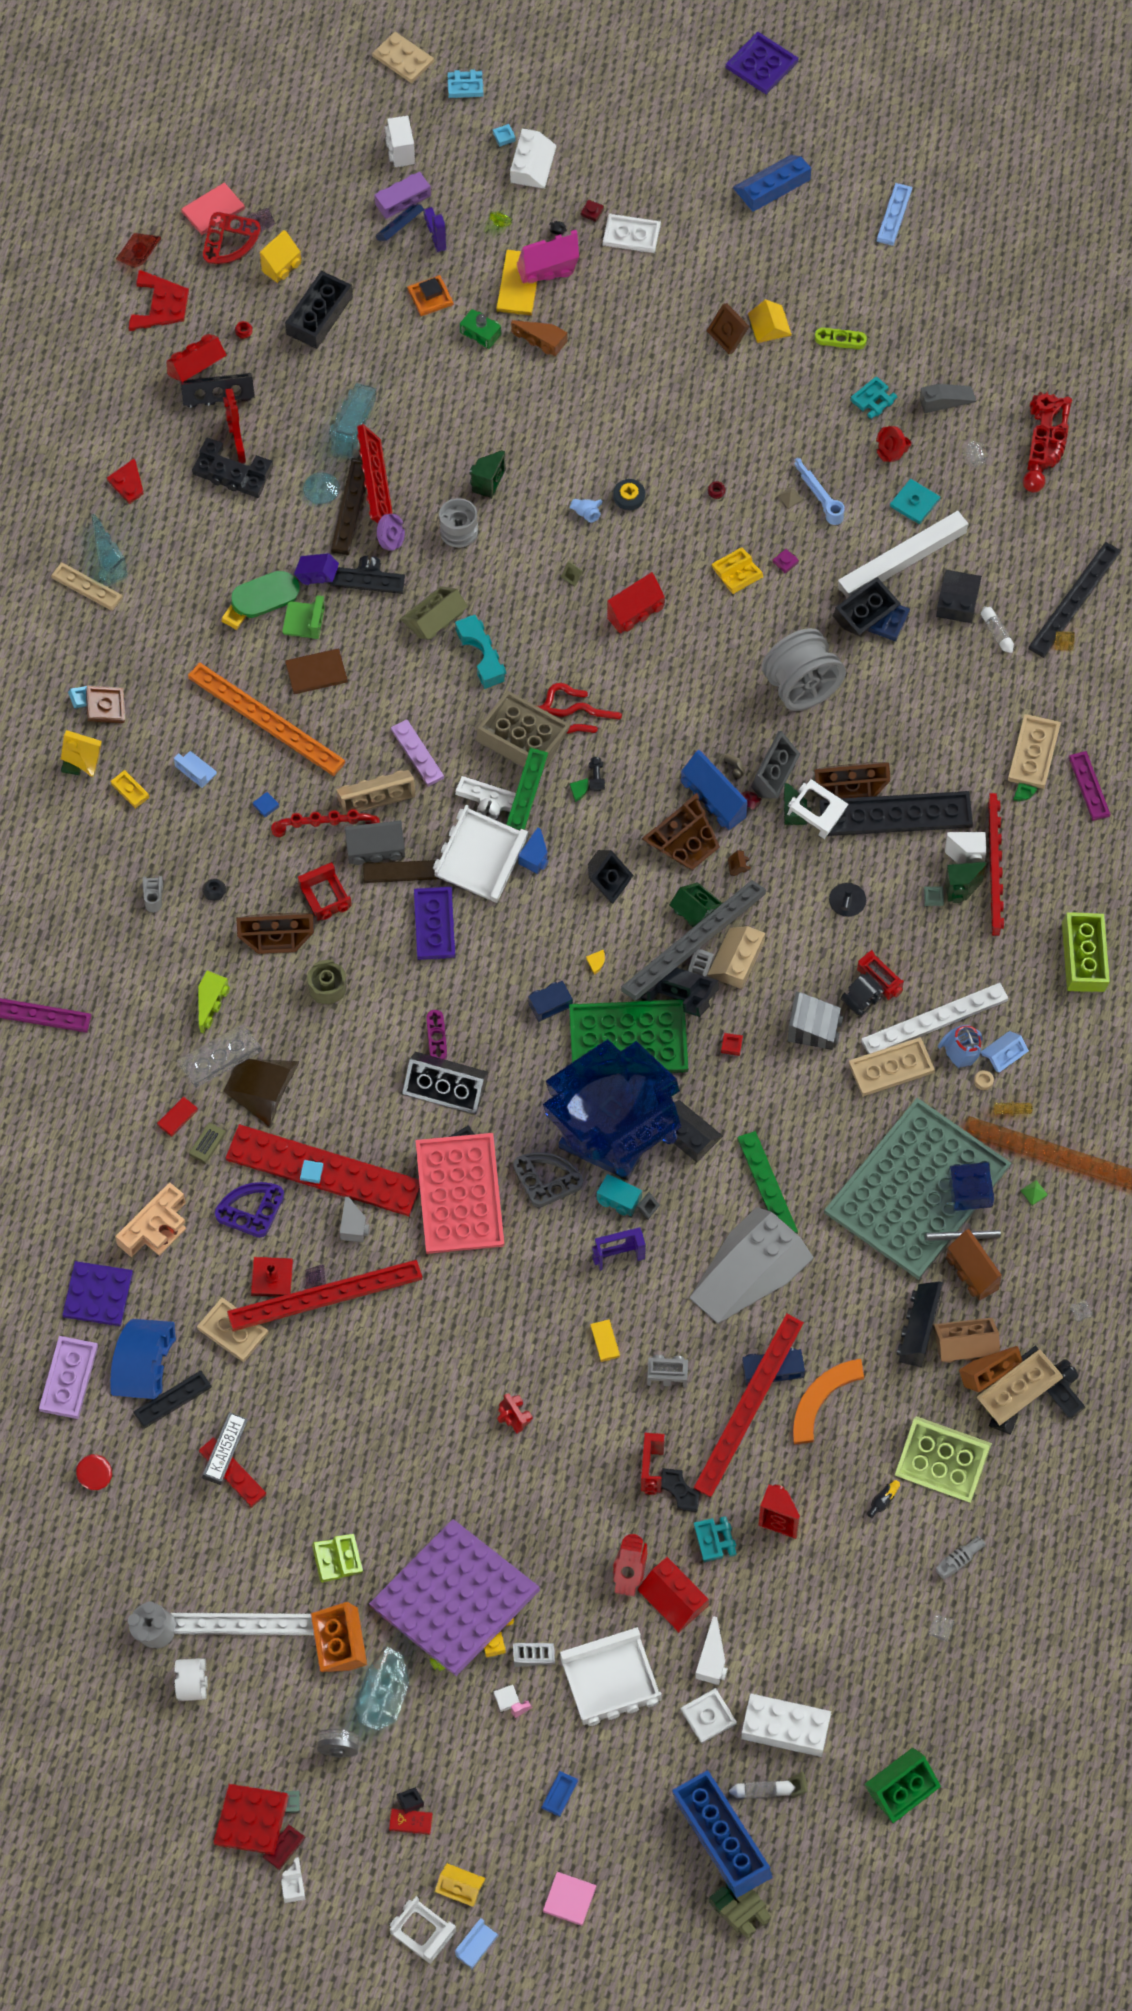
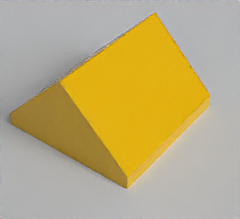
M765 299L748 312L757 343L792 336L782 305Z

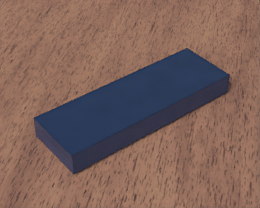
M412 204L375 235L379 241H387L424 210L421 204Z

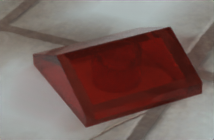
M134 233L116 260L133 268L143 265L161 240V237Z

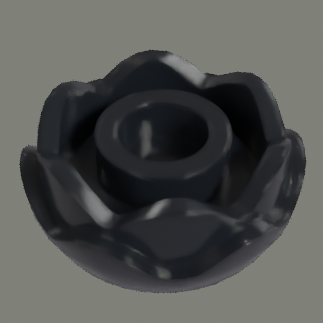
M210 879L203 885L202 892L208 900H220L226 893V886L219 879Z

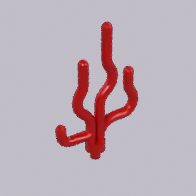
M565 683L551 685L547 691L545 703L537 706L553 716L567 717L578 710H584L596 717L618 720L622 718L620 712L595 709L587 703H575L567 709L550 708L553 703L554 693L557 690H563L568 695L586 698L588 696L587 691L573 689ZM573 724L570 725L566 734L576 731L596 733L598 728L593 725Z

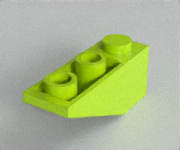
M208 970L198 986L199 1029L203 1034L206 1028L209 1029L211 1027L214 1013L219 1012L222 1004L221 1000L223 997H227L230 990L228 978Z

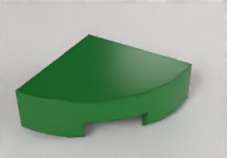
M588 778L570 783V789L575 802L581 800L586 794Z
M1019 782L1013 800H1028L1034 796L1037 788Z

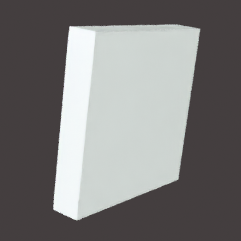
M716 1688L680 1708L701 1744L737 1724Z

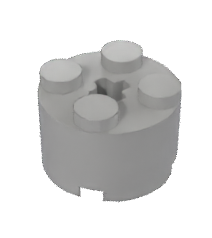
M148 1601L140 1605L128 1618L131 1635L146 1647L163 1648L172 1641L175 1635L173 1634L176 1628L174 1616L157 1603Z

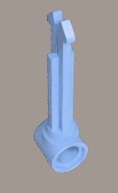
M800 458L794 459L797 470L802 474L801 477L821 502L827 522L832 525L840 524L844 519V504L838 500L831 499L812 472L808 471L803 465Z

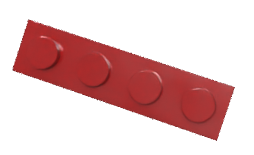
M214 1437L199 1449V1453L207 1461H209L217 1442ZM232 1457L224 1479L252 1508L267 1494Z

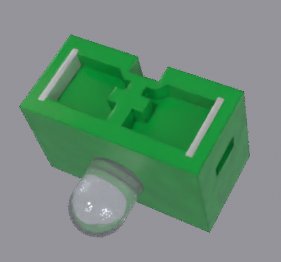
M471 309L460 322V333L490 349L501 336V325L497 321L487 318L482 312Z

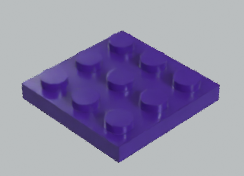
M757 31L725 64V68L767 95L798 63L799 58Z
M75 1261L63 1310V1318L121 1327L133 1270Z

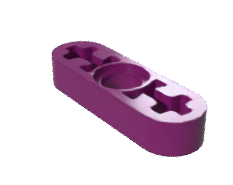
M431 1010L426 1016L430 1056L437 1057L436 1046H440L442 1054L441 1057L437 1058L446 1060L447 1045L444 1016L439 1010ZM433 1016H437L438 1027H434ZM434 1033H440L442 1038L435 1041L431 1036Z

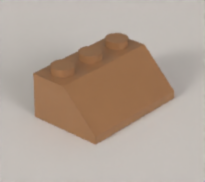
M993 1318L934 1324L938 1355L941 1362L951 1363L960 1359L974 1360L977 1357H985L1000 1351L999 1332Z

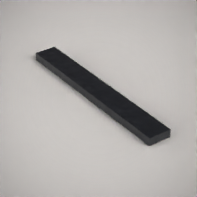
M1107 542L1103 544L1029 645V650L1043 658L1047 655L1121 553L1120 549Z

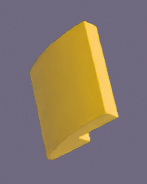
M742 547L711 564L714 571L732 594L763 578V572L753 563L752 557Z

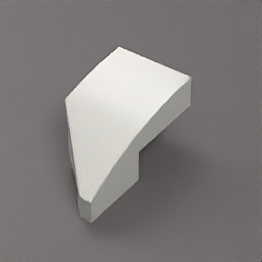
M295 1858L288 1871L285 1870L282 1874L283 1879L281 1883L285 1903L305 1900L299 1858Z

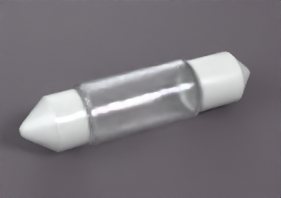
M984 606L981 616L986 622V626L1002 650L1012 653L1014 643L1011 640V636L992 607Z
M789 1781L745 1782L735 1784L729 1790V1793L736 1798H772L776 1796H789L795 1790V1786Z

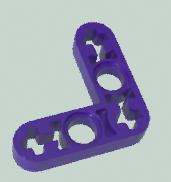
M432 207L424 209V218L429 232H432L431 237L436 251L446 250V230L442 214L435 215Z

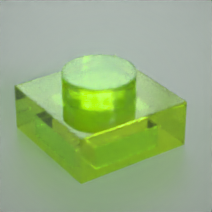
M499 211L491 212L489 216L493 224L500 228L510 226L513 220Z

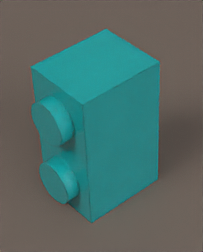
M609 1174L606 1175L597 1191L599 1204L604 1207L610 1206L623 1216H626V1214L632 1216L642 1198L641 1189Z

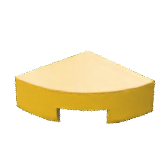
M604 950L586 956V960L594 975L604 965Z

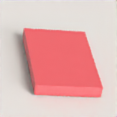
M224 182L181 208V211L199 233L203 235L208 231L210 218L213 213L222 212L236 215L245 209V205ZM218 216L217 219L213 220L216 222V226H218L220 222L223 223L220 216Z

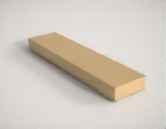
M62 562L51 575L52 579L111 611L114 610L123 598L120 593Z

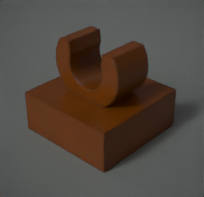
M737 850L727 859L731 876H737L741 872L745 873L751 869L750 866H746L749 858L744 856V851Z

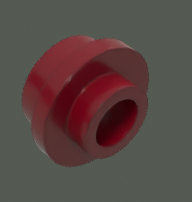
M714 481L708 486L707 492L711 498L720 499L725 495L726 488L721 482Z

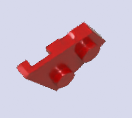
M132 459L107 477V481L129 504L144 494L135 459Z

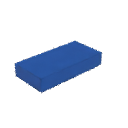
M559 1771L541 1808L561 1817L578 1783V1779Z

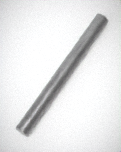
M1000 1230L971 1231L976 1239L1001 1237ZM963 1232L925 1233L924 1239L925 1241L956 1240Z

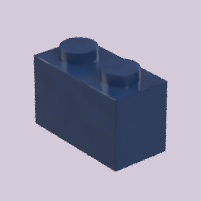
M560 981L549 984L545 989L533 991L528 996V1004L536 1019L540 1022L569 1009V1004H573V998L564 982Z

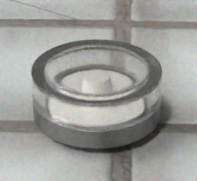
M322 1730L318 1733L317 1751L332 1757H352L358 1754L360 1737L358 1734L346 1730Z

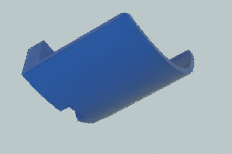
M131 1319L125 1325L118 1338L113 1355L110 1378L111 1395L155 1399L163 1392L162 1377L164 1366L161 1365L163 1356H167L170 1347L176 1341L174 1322Z

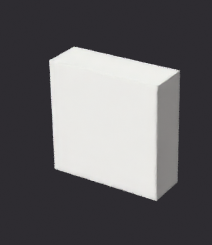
M513 1685L494 1691L501 1712L511 1709L512 1705L519 1702Z

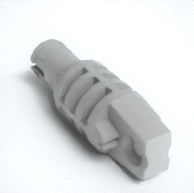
M976 1536L966 1546H959L958 1549L954 1550L936 1567L937 1574L942 1579H946L958 1572L959 1569L972 1560L976 1552L986 1546L983 1539L979 1541L981 1537Z

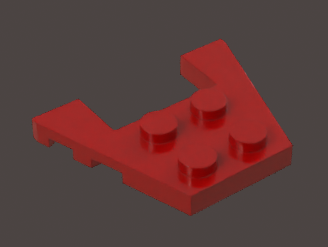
M138 270L137 287L154 288L150 315L131 314L129 331H135L139 328H151V326L160 324L167 325L184 322L189 288Z
M225 389L226 397H223L229 433H233L239 463H246L239 425L238 406L234 399L233 389Z

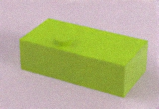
M1067 912L1062 921L1067 991L1105 992L1110 979L1104 914Z

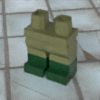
M726 1883V1887L723 1885L709 1897V1903L737 1934L740 1932L747 1939L756 1932V1929L751 1924L753 1920L757 1919L762 1926L771 1920V1916L766 1910L765 1902L761 1900L753 1889L736 1898Z

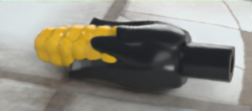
M894 1480L890 1485L887 1484L873 1498L871 1508L866 1513L870 1518H873L877 1512H882L888 1507L900 1487V1482Z

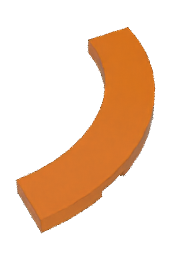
M861 1359L844 1362L829 1369L809 1386L795 1414L793 1427L794 1445L814 1442L813 1430L817 1412L834 1390L848 1383L864 1379Z

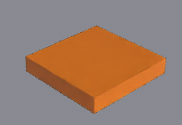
M440 275L433 278H436L443 294L427 301L419 288V283L407 286V290L420 316L454 305Z

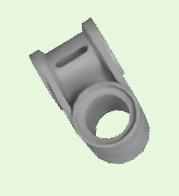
M143 876L145 907L149 912H158L162 908L163 877L147 878Z

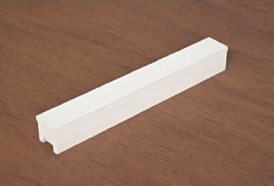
M959 511L954 512L839 579V591H842L846 599H848L876 577L882 582L967 533L968 522Z

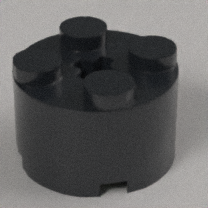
M866 972L865 975L859 976L848 987L849 993L846 994L844 992L840 999L856 1015L863 1017L869 1011L868 1007L871 1003L876 1005L882 999V994L885 990L877 980Z

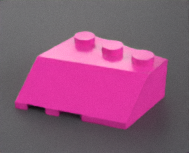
M577 229L570 231L571 235L565 237L561 235L555 236V239L550 242L542 240L522 247L517 262L522 283H535L539 280H552L556 277L566 278L571 276L579 259Z

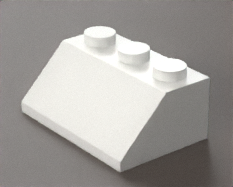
M522 129L510 170L511 183L545 189L556 145L539 131Z

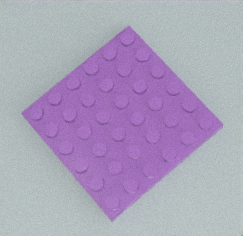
M452 1519L369 1605L443 1667L457 1676L540 1591V1588Z

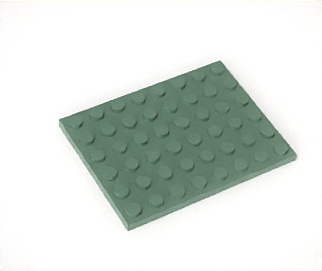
M916 1098L825 1208L824 1213L919 1280L951 1241H925V1233L958 1232L1011 1167V1162Z

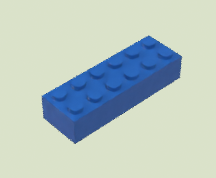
M708 1770L672 1790L677 1806L736 1898L772 1878L769 1864Z

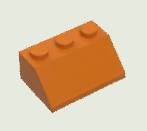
M345 1602L311 1613L321 1672L350 1671L367 1665L358 1607Z

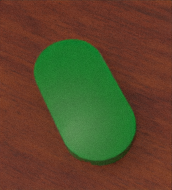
M285 571L269 573L237 586L232 592L231 606L241 616L243 614L249 618L258 617L286 606L289 602H294L299 594V582L292 574Z

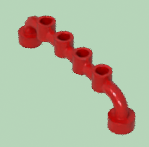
M355 809L349 810L344 815H340L336 810L331 811L328 816H321L319 812H312L310 817H302L300 813H294L291 815V818L274 822L271 826V831L275 837H282L286 834V826L290 825L294 828H299L306 824L318 827L321 823H330L336 826L340 822L357 824L359 821H365L366 825L380 823V819L375 815L367 813L359 814Z

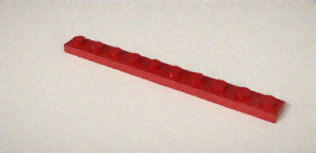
M416 1259L227 1311V1316L232 1331H237L422 1280V1273Z
M786 1313L693 1489L710 1498L712 1497L804 1324L803 1321Z

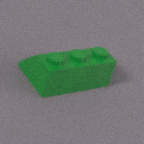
M913 1747L865 1783L872 1799L892 1823H895L941 1787L925 1755Z

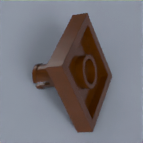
M724 303L708 327L707 332L728 354H732L750 326L728 303Z

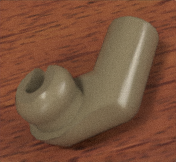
M727 753L724 756V762L734 767L735 770L732 771L733 777L739 779L745 774L743 764L739 758Z

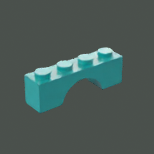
M476 614L456 621L455 631L462 645L474 646L483 653L484 658L477 665V675L483 688L486 689L505 682V674L507 673L504 665L498 661L499 655L497 650H493L491 647L492 641L488 634L485 635L483 631L485 628L482 620H478Z

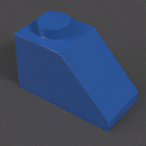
M538 827L518 855V864L536 874L541 869L544 870L549 862L547 860V849L542 831Z

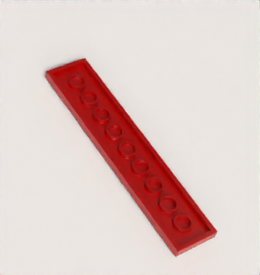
M241 1124L238 1125L226 1155L227 1161L409 1217L420 1190L419 1179ZM304 1160L323 1163L320 1184L300 1180Z

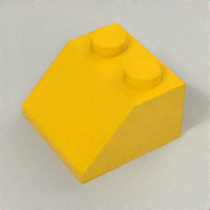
M285 230L260 251L262 272L278 283L280 280L286 279L292 269L300 266L301 251Z

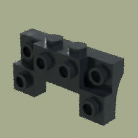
M206 437L199 450L200 455L192 468L193 475L207 479L214 485L226 486L231 491H239L259 498L273 468V461L256 455L250 466L220 456L224 450L223 443Z
M676 967L640 998L651 1002L658 993L683 1000V1012L701 1017L710 1007L709 1000L719 990L718 980Z

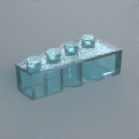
M356 383L354 388L349 390L348 399L343 402L341 413H337L335 424H332L329 434L332 435L331 455L348 460L352 459L353 447L357 448L359 443L357 439V426L361 424L366 425V420H368L376 401V388Z

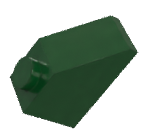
M784 783V825H807V821L793 811L790 816L787 814L790 809L788 804L792 798H797L800 795L788 783ZM803 797L799 802L800 805L811 812V807H807V799Z

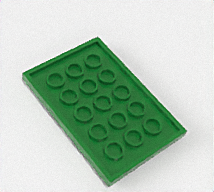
M659 1000L651 1002L569 1004L573 1077L688 1072L685 1012H683L684 1001Z

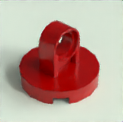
M897 426L883 427L878 432L876 442H879V449H876L877 454L885 462L898 461L912 444L911 440L905 437L902 430Z

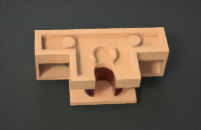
M169 1182L115 1236L117 1246L130 1257H133L146 1244L160 1256L186 1230V1227L183 1225L185 1219L177 1214L186 1204L184 1194Z

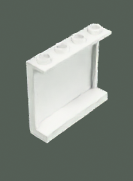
M465 805L464 810L460 809L457 815V825H453L449 832V836H451L449 842H445L441 849V853H443L441 859H437L434 864L435 876L497 903L515 866L518 855L528 838V831L514 829L469 809L468 805Z
M638 1627L560 1652V1659L583 1725L594 1726L600 1723L602 1719L608 1718V1720L619 1717L620 1713H634L639 1710V1707L645 1705L653 1707L659 1703L658 1701H661V1692L657 1688L640 1639Z

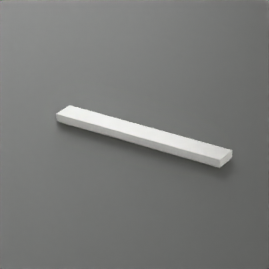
M171 1613L176 1620V1628L173 1634L314 1635L311 1614Z

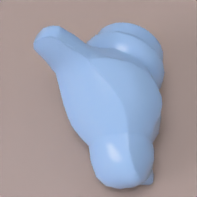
M573 499L569 508L575 510L578 515L584 516L585 520L592 523L598 520L601 515L597 507L602 504V500Z

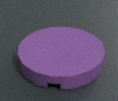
M396 514L384 515L377 526V539L385 550L393 551L399 548L404 541L405 529H402L403 521Z

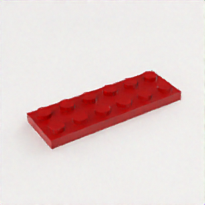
M364 424L357 426V439L360 443L359 453L363 461L362 470L365 474L364 485L368 493L366 498L370 506L369 516L373 521L379 523L384 515L393 514L382 443L376 434Z

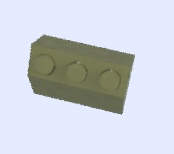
M440 586L401 617L400 620L419 638L430 640L437 635L440 629L449 626L451 620L461 616L468 605L458 589Z

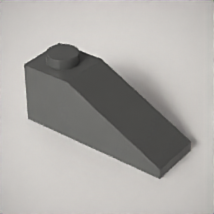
M935 384L921 387L919 399L924 414L976 402L971 386Z

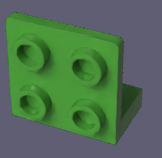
M317 595L316 601L312 602V604L289 602L282 631L283 635L319 639L325 609L324 596Z

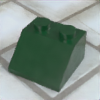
M501 450L481 457L475 465L471 466L469 475H471L470 485H472V492L491 499L493 498L506 471L505 451Z
M985 862L947 865L945 886L948 902L961 903L973 894L983 882Z
M697 882L680 887L669 906L673 908L677 915L684 917L690 926L695 927L723 903Z

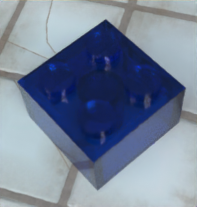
M989 1162L950 1166L948 1177L954 1211L993 1207L994 1192Z

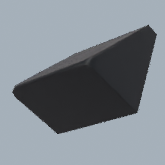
M1013 1415L1001 1425L992 1417L989 1427L1011 1435L1018 1417Z

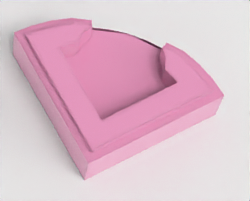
M524 1701L523 1704L518 1702L511 1706V1713L516 1718L530 1710L532 1706L529 1701Z

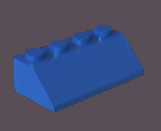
M789 155L733 186V189L751 211L754 212L810 181L811 167L802 156Z
M697 750L681 771V783L685 788H690L693 791V796L697 793L699 801L701 800L705 804L708 813H713L717 817L718 823L730 830L746 819L747 800L700 750Z

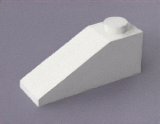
M713 1616L695 1678L719 1685L720 1680H725L728 1668H725V1657L717 1617Z

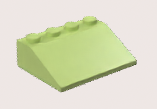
M916 1416L908 1434L895 1476L971 1503L992 1443Z

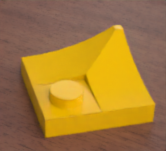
M66 730L63 738L61 760L79 767L88 775L94 777L102 741Z

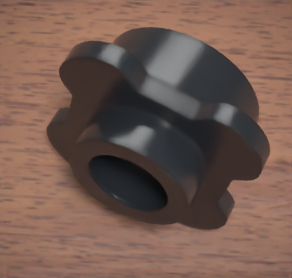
M554 221L549 223L552 234L562 236L564 232H567L563 222Z

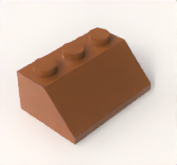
M970 1229L965 1230L947 1248L946 1259L951 1266L954 1265L958 1270L957 1275L959 1279L967 1283L971 1296H976L980 1301L999 1290L1002 1275Z

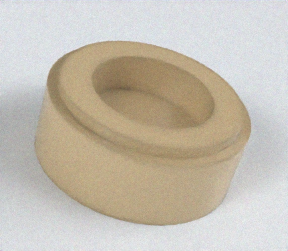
M985 1070L979 1071L974 1078V1084L980 1090L990 1089L994 1082L993 1075Z

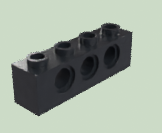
M252 372L189 379L180 382L183 406L187 405L189 408L197 407L198 404L214 405L216 402L223 401V397H226L225 389H231L234 385H238L241 388L240 391L233 392L235 400L250 401L251 398H255ZM220 387L223 391L221 394L213 393L214 388ZM198 389L204 390L205 394L203 396H197L195 392Z

